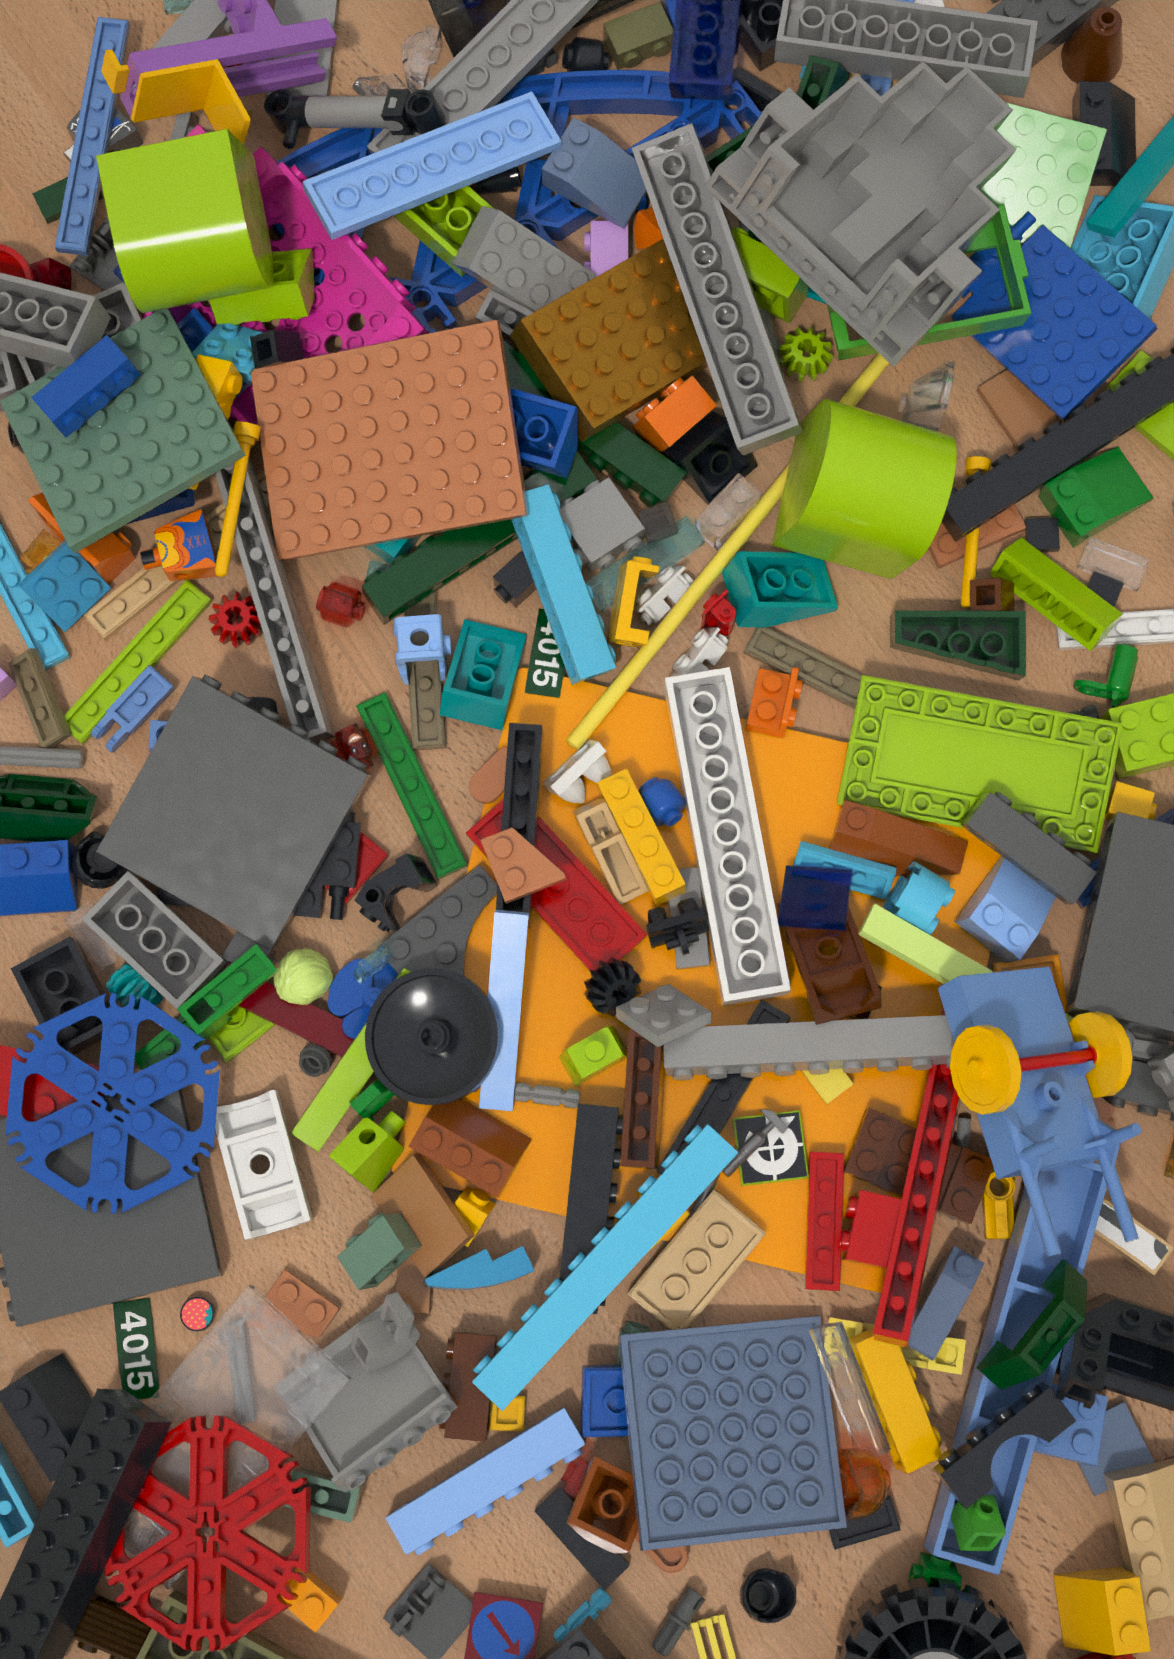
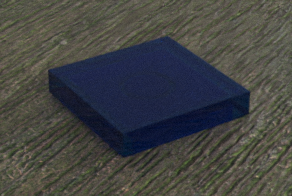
M786 865L778 925L846 931L853 878L852 870Z

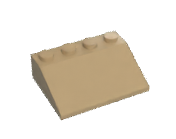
M1174 1458L1104 1473L1123 1565L1125 1569L1140 1577L1146 1621L1174 1615Z

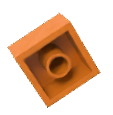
M693 376L689 377L686 381L679 377L659 395L663 399L662 401L655 398L636 414L639 420L632 427L645 443L661 453L717 405Z

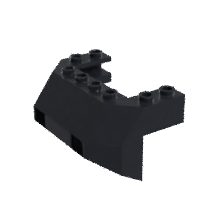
M1107 1293L1087 1301L1085 1320L1064 1345L1055 1372V1374L1059 1375L1056 1398L1063 1400L1066 1397L1084 1403L1083 1407L1090 1409L1095 1402L1096 1391L1101 1393L1105 1389L1174 1411V1314Z

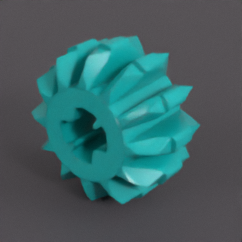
M124 964L120 969H117L106 983L107 990L111 994L116 993L117 1000L124 1007L129 1003L130 994H134L136 999L133 1008L135 1010L139 1008L140 996L158 1007V1004L163 999L162 995L129 964Z

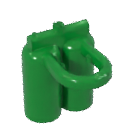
M1116 645L1107 684L1089 680H1076L1073 684L1074 689L1085 695L1110 699L1112 701V708L1119 707L1121 702H1125L1129 698L1138 661V649L1129 645Z

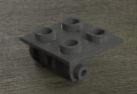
M107 218L93 234L88 256L77 255L69 266L103 290L124 282L113 244L109 219Z
M428 1563L383 1619L391 1625L389 1628L397 1636L400 1637L402 1635L426 1658L441 1659L470 1624L473 1602Z

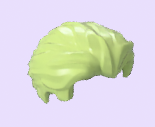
M309 948L295 949L287 952L278 965L277 969L279 972L274 975V985L280 999L288 1003L308 1005L322 997L333 982V974L331 973L328 959L321 953Z

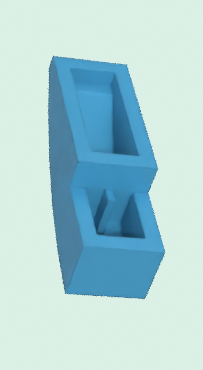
M523 1246L493 1261L487 1249H484L426 1278L423 1283L426 1288L472 1290L510 1282L535 1270Z

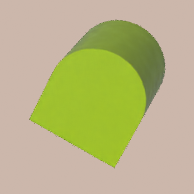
M228 129L96 155L118 264L129 295L140 312L147 313L272 288L274 282L273 256L254 155Z
M829 399L822 400L801 421L803 433L795 435L772 546L893 579L925 554L939 529L954 482L957 461L955 439L948 434Z

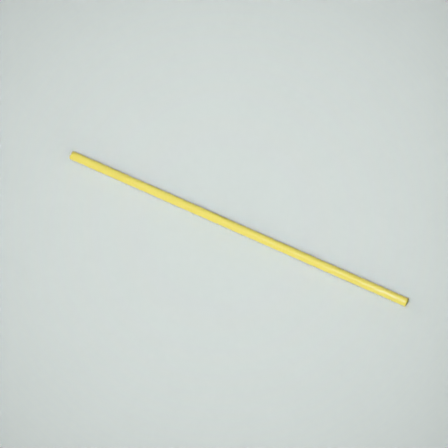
M974 252L966 253L965 255L969 258ZM877 353L840 399L839 403L855 407L890 363ZM789 464L649 636L647 645L640 647L566 739V742L572 748L579 750L779 502L783 495Z

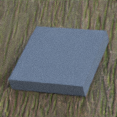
M1124 1401L1106 1409L1097 1466L1077 1463L1094 1496L1107 1490L1104 1473L1154 1462Z

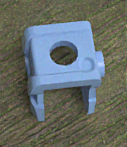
M432 614L395 618L393 633L397 639L398 652L395 653V665H398L399 675L403 683L409 685L408 662L438 660L441 681L445 680L447 670L446 655L451 654L450 635H444L441 615ZM422 631L428 634L429 640L425 645L416 646L410 641L411 636L415 632Z

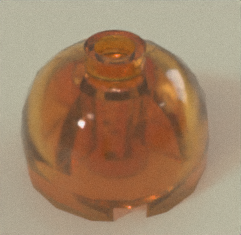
M859 1448L837 1449L846 1521L869 1517L882 1507L887 1491L891 1486L890 1475L871 1452Z

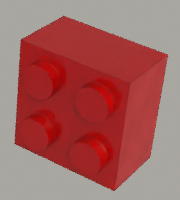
M864 1190L856 1192L855 1197H849L845 1217L850 1218L848 1231H842L838 1250L844 1252L842 1260L881 1269L887 1268L901 1199Z

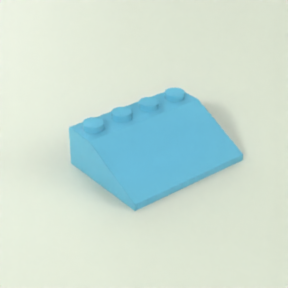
M1095 195L1071 250L1145 316L1151 319L1174 266V206L1143 202L1115 238L1090 231L1087 228L1086 221L1106 198L1105 196Z

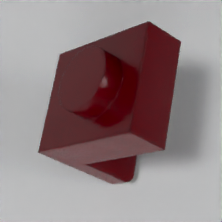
M51 258L29 264L36 282L71 290L72 278L70 267Z

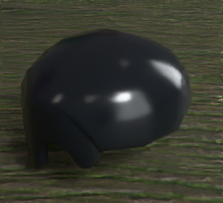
M769 1568L757 1569L745 1577L740 1587V1603L748 1616L755 1621L776 1623L791 1615L796 1605V1588L785 1572Z

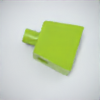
M607 1026L570 1046L559 1058L575 1087L625 1060L627 1058V1048L614 1026Z
M391 1110L379 1125L365 1117L329 1154V1157L374 1193L403 1152L404 1147L394 1137L406 1122Z

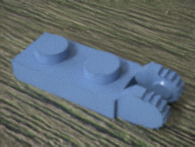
M151 665L148 666L105 711L107 714L93 728L91 735L98 740L111 729L114 722L119 724L121 728L109 739L105 746L110 752H115L127 740L129 734L132 735L175 690V687Z

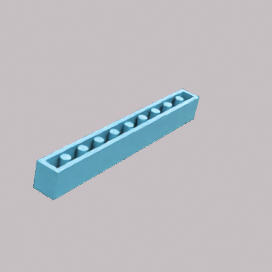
M698 1124L685 1137L684 1140L688 1145L679 1154L674 1150L663 1161L661 1166L665 1170L657 1179L651 1175L637 1190L642 1194L633 1205L627 1201L614 1215L618 1222L610 1230L604 1226L591 1240L595 1247L586 1256L580 1252L567 1266L572 1272L562 1282L557 1277L544 1291L548 1298L542 1305L538 1307L534 1303L520 1318L524 1322L521 1328L516 1333L510 1329L497 1343L501 1348L492 1359L486 1355L473 1369L477 1376L473 1379L472 1383L501 1411L510 1404L739 1153L711 1126L706 1124L703 1129Z

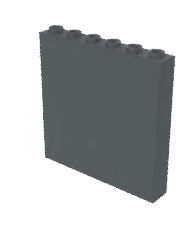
M204 674L203 678L192 676L96 852L271 950L279 943L372 774L365 771L367 764L352 756H349L348 760L337 755L338 748L322 739L317 744L308 739L309 732L298 725L291 723L290 727H287L278 722L280 716L265 707H262L261 711L249 705L251 699L233 690L230 695L221 690L222 683L206 674Z
M182 1089L149 1104V1106L191 1132ZM116 1093L113 1097L109 1095L103 1096L104 1101L108 1103L106 1108L108 1112L118 1109L127 1114L130 1113L120 1103L122 1097L120 1094ZM127 1098L126 1101H128L132 1105L136 1104L134 1101ZM115 1115L114 1118L123 1123L124 1120ZM7 1118L0 1119V1254H2L4 1267L0 1268V1277L3 1287L9 1288L11 1301H7V1312L10 1321L16 1322V1327L27 1326L223 1276L200 1171L194 1172L185 1165L183 1169L189 1175L194 1176L193 1178L121 1213L123 1208L121 1198L117 1199L118 1209L115 1214L111 1213V1203L106 1199L99 1202L98 1212L94 1213L91 1208L94 1199L92 1197H89L87 1211H85L20 1168L30 1163L33 1158L29 1156L28 1159L22 1162H16L15 1158L25 1152V1146L21 1142L9 1146L7 1142L14 1136H20V1131L12 1132L5 1137ZM93 1134L83 1136L49 1153L46 1157L48 1169L76 1187L86 1185L90 1177ZM129 1134L125 1184L131 1190H138L166 1176L171 1166L166 1158ZM194 1154L192 1162L199 1167L197 1156Z

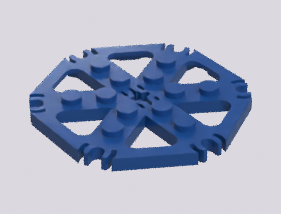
M105 993L34 1027L33 1029L38 1030L44 1038L40 1040L33 1033L26 1035L35 1044L31 1052H24L20 1048L16 1049L17 1054L22 1058H26L27 1061L22 1063L12 1056L5 1137L12 1132L20 1131V1136H14L7 1142L9 1146L17 1142H21L25 1146V1152L15 1158L16 1162H22L28 1159L29 1156L33 1158L30 1163L20 1168L85 1211H87L88 1199L92 1197L94 1199L91 1208L94 1213L98 1212L99 1202L106 1199L111 1203V1213L115 1214L118 1209L117 1199H122L123 1208L121 1213L193 1178L194 1176L189 1175L183 1169L185 1165L194 1172L200 1171V1168L193 1164L192 1157L196 1153H202L206 1157L210 1156V1152L206 1148L199 1146L200 1142L207 1143L214 1149L220 1070L214 1074L206 1075L205 1070L215 1068L218 1063L213 1061L205 1064L201 1061V1054L210 1049L209 1045H202L197 1050L193 1048L198 1042L205 1040L203 1037L198 1036L194 1031L141 996L138 1010L133 1009L136 1002L134 994H130L127 1006L119 1007L116 1004L117 994L112 993L109 999L111 1007L106 1008ZM89 1016H96L101 1019L103 1029L99 1072L57 1043V1034L60 1030ZM152 1020L180 1040L181 1047L176 1054L134 1074L138 1025L142 1021ZM31 1074L43 1076L79 1100L35 1122L25 1120L22 1115L24 1083ZM104 1083H107L108 1085H110L111 1087H113V1089L110 1090V1089H108L107 1087H105L103 1084H104ZM190 1084H198L204 1090L202 1124L198 1130L193 1132L185 1130L149 1106V1104ZM100 1091L104 1095L111 1097L115 1096L116 1093L122 1096L120 1103L130 1113L127 1114L118 1109L108 1112L106 1110L108 1103L104 1101L103 1097L98 1095V1092ZM127 1098L131 1099V1100L134 1101L136 1104H135V1105H132L131 1103H129L128 1101H126ZM92 1100L101 1104L100 1108L91 1103ZM115 1115L124 1120L123 1123L115 1119ZM93 1132L90 1177L86 1185L76 1187L48 1169L46 1157L49 1153ZM129 1134L166 1158L171 1166L166 1176L138 1190H131L125 1184Z

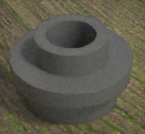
M311 1044L305 1046L300 1052L299 1066L307 1075L318 1077L327 1073L331 1068L332 1059L324 1048Z

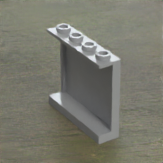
M383 1305L275 1385L279 1395L291 1406L333 1476L331 1481L345 1493L361 1486L368 1475L377 1468H383L390 1464L397 1453L406 1446L409 1447L419 1442L427 1430L434 1425L445 1422L451 1416V1412L458 1408L417 1343L409 1352L394 1363L370 1373L365 1372L350 1348L356 1326L380 1318Z

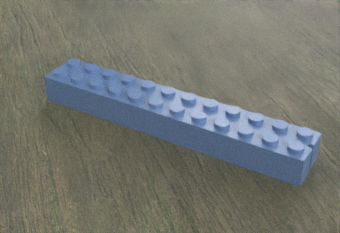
M1092 1162L1086 1165L1039 1172L1038 1181L1062 1253L1054 1257L1047 1258L1026 1188H1024L952 1444V1448H955V1450L966 1442L965 1437L969 1432L979 1426L984 1428L994 1420L992 1416L998 1409L1007 1404L1012 1406L1021 1398L1020 1393L1030 1384L1043 1382L1052 1387L1061 1351L1042 1375L1002 1390L994 1385L976 1367L997 1340L1012 1350L1054 1298L1041 1285L1062 1259L1066 1260L1083 1275L1107 1189L1100 1164ZM1026 1434L1014 1436L1001 1444L993 1456L991 1478L994 1487L984 1495L995 1496L1006 1534L992 1551H960L951 1520V1513L957 1500L942 1482L924 1547L932 1555L993 1574H1000L1037 1436Z

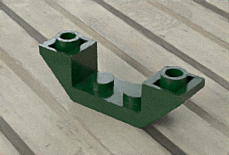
M1062 1259L1041 1285L1054 1297L1012 1350L997 1340L976 1369L1001 1390L1042 1375L1085 1320L1088 1281L1066 1260Z

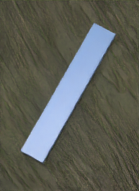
M495 910L488 998L495 1008L500 1024V1047L493 1069L481 1084L479 1108L513 1111L529 913L505 910Z

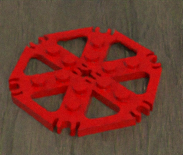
M206 1416L190 1417L167 1432L154 1462L181 1443H189V1497L156 1477L153 1472V1462L133 1508L172 1533L134 1558H130L125 1553L124 1525L105 1566V1577L111 1576L119 1570V1575L111 1577L107 1582L108 1585L114 1586L120 1582L124 1585V1592L116 1598V1602H125L132 1598L121 1609L186 1651H200L204 1637H207L209 1640V1651L226 1649L292 1606V1604L287 1603L283 1599L297 1600L298 1595L291 1591L290 1582L293 1579L299 1583H306L307 1577L301 1572H296V1568L301 1569L305 1574L310 1573L311 1487H305L301 1492L297 1493V1489L304 1487L308 1479L303 1477L294 1482L291 1479V1472L300 1465L299 1462L292 1461L283 1466L289 1458L294 1456L229 1416H214V1424L210 1430L206 1426ZM234 1441H241L264 1455L269 1461V1469L227 1496L228 1449ZM285 1504L290 1505L295 1511V1548L288 1556L279 1554L244 1532V1530ZM207 1521L209 1522V1527L215 1529V1535L209 1536L208 1542L206 1536L201 1535L200 1532L201 1528L207 1526ZM188 1567L187 1622L179 1624L151 1605L150 1594L155 1588ZM226 1567L267 1592V1602L265 1605L238 1623L228 1621L225 1614Z

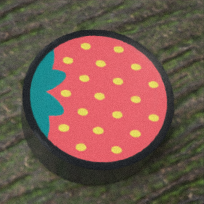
M190 1298L181 1308V1322L191 1331H204L215 1320V1308L206 1298Z

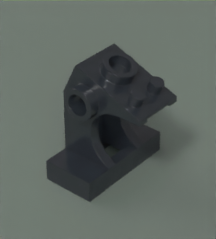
M407 853L395 860L396 864L368 880L354 901L362 907L359 912L374 923L379 920L380 924L377 927L382 931H398L401 928L392 911L394 897L401 890L410 887L411 889L429 892L439 886L421 857Z

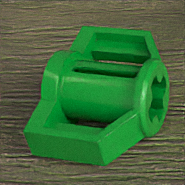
M377 1079L356 1099L353 1098L349 1103L362 1118L368 1117L373 1121V1116L395 1094Z

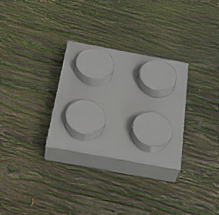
M667 984L617 1006L616 1018L655 1046L660 1047L710 1024L711 1011L670 984Z

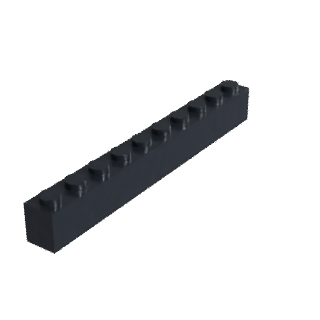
M1174 347L1170 350L1172 355L1165 359L1161 355L1153 359L1145 366L1147 371L1139 376L1136 372H1133L1119 382L1121 387L1114 392L1108 388L1094 398L1096 403L1089 408L1083 404L1068 415L1070 420L1062 425L1059 421L1051 424L1043 431L1045 436L1035 441L1031 437L1017 447L1019 452L1012 457L1004 454L991 464L993 469L984 474L981 470L974 473L965 480L967 485L962 489L957 490L956 487H953L942 519L943 525L953 540L957 542L1043 487L1047 482L1071 469L1174 403Z

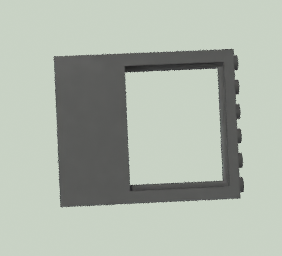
M1117 812L1106 826L1065 1013L1071 1017H1076L1079 1014L1100 1011L1113 1016L1123 1028L1131 1032L1174 1042V825Z

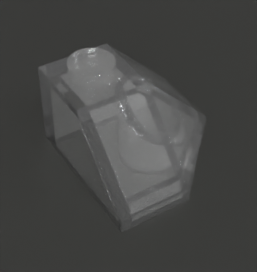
M948 360L913 381L908 393H901L897 410L898 412H903L901 421L938 432L949 402L955 361Z

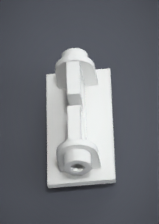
M667 566L657 575L656 579L658 582L651 589L647 587L636 595L633 612L643 613L640 619L645 625L656 624L671 609L663 600L666 596L673 604H676L694 582L688 574L684 573L681 575L686 569L684 566Z
M718 627L701 629L691 641L693 646L688 653L681 655L674 663V671L670 677L708 671L709 669L702 664L703 661L706 660L709 664L715 666L727 650L726 644L729 640L722 634L717 635L720 631Z

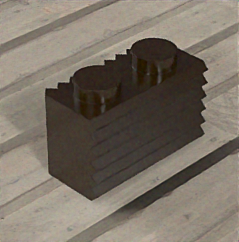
M93 1593L72 1639L79 1641L77 1646L84 1651L97 1653L99 1649L111 1654L109 1659H136L152 1628L121 1609L124 1606L123 1604Z

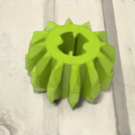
M812 326L808 328L807 333H803L798 327L795 329V336L787 334L784 339L785 344H782L779 349V353L783 356L780 359V365L788 367V377L798 373V380L800 382L804 380L805 375H808L812 381L816 380L817 372L824 375L828 369L826 364H830L833 355L829 353L832 348L831 342H823L825 338L824 332L814 335ZM803 351L809 352V357H804Z

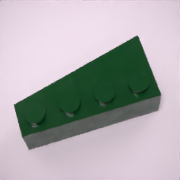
M895 610L890 615V648L1019 681L1026 676V611Z

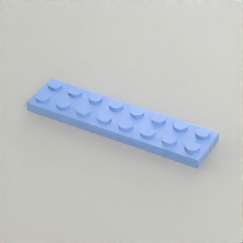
M531 91L304 180L303 190L330 239L333 240L551 153L553 150L561 147L562 141Z

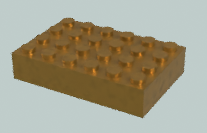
M664 239L521 319L510 334L552 399L578 408V437L581 442L657 398L679 377L685 381L708 367Z

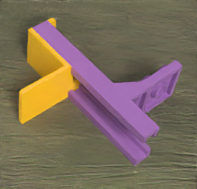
M218 0L220 10L225 12L231 23L233 35L129 53L126 65H120L112 49L105 50L101 71L112 93H121L120 99L133 123L204 110L215 131L228 129L244 145L250 125V117L239 97L322 82L326 75L325 69L320 68L317 64L319 55L316 51L272 60L267 59L335 46L337 36L327 18L281 26L267 0ZM243 63L242 65H239V66L228 67V68H222V67H224V66H230V65H235V64Z

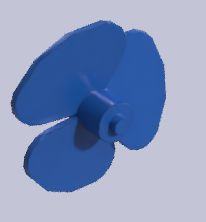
M355 959L339 970L330 985L328 1008L336 1016L342 1017L347 1015L342 1022V1030L347 1037L351 1039L356 1038L367 1022L370 1010L378 996L397 978V972L388 961H382L375 966L373 971V987L372 968L363 959Z

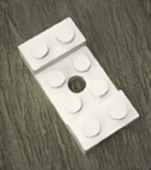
M271 1090L258 1097L235 1104L217 1107L215 1130L245 1240H251L314 1221L307 1194L301 1182L286 1127V1117L277 1090ZM258 1155H265L270 1161V1167L264 1174H256L252 1169V1161Z

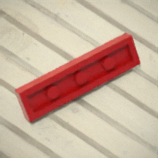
M809 1152L805 1289L840 1291L841 1251L838 1248L842 1234L844 1153Z

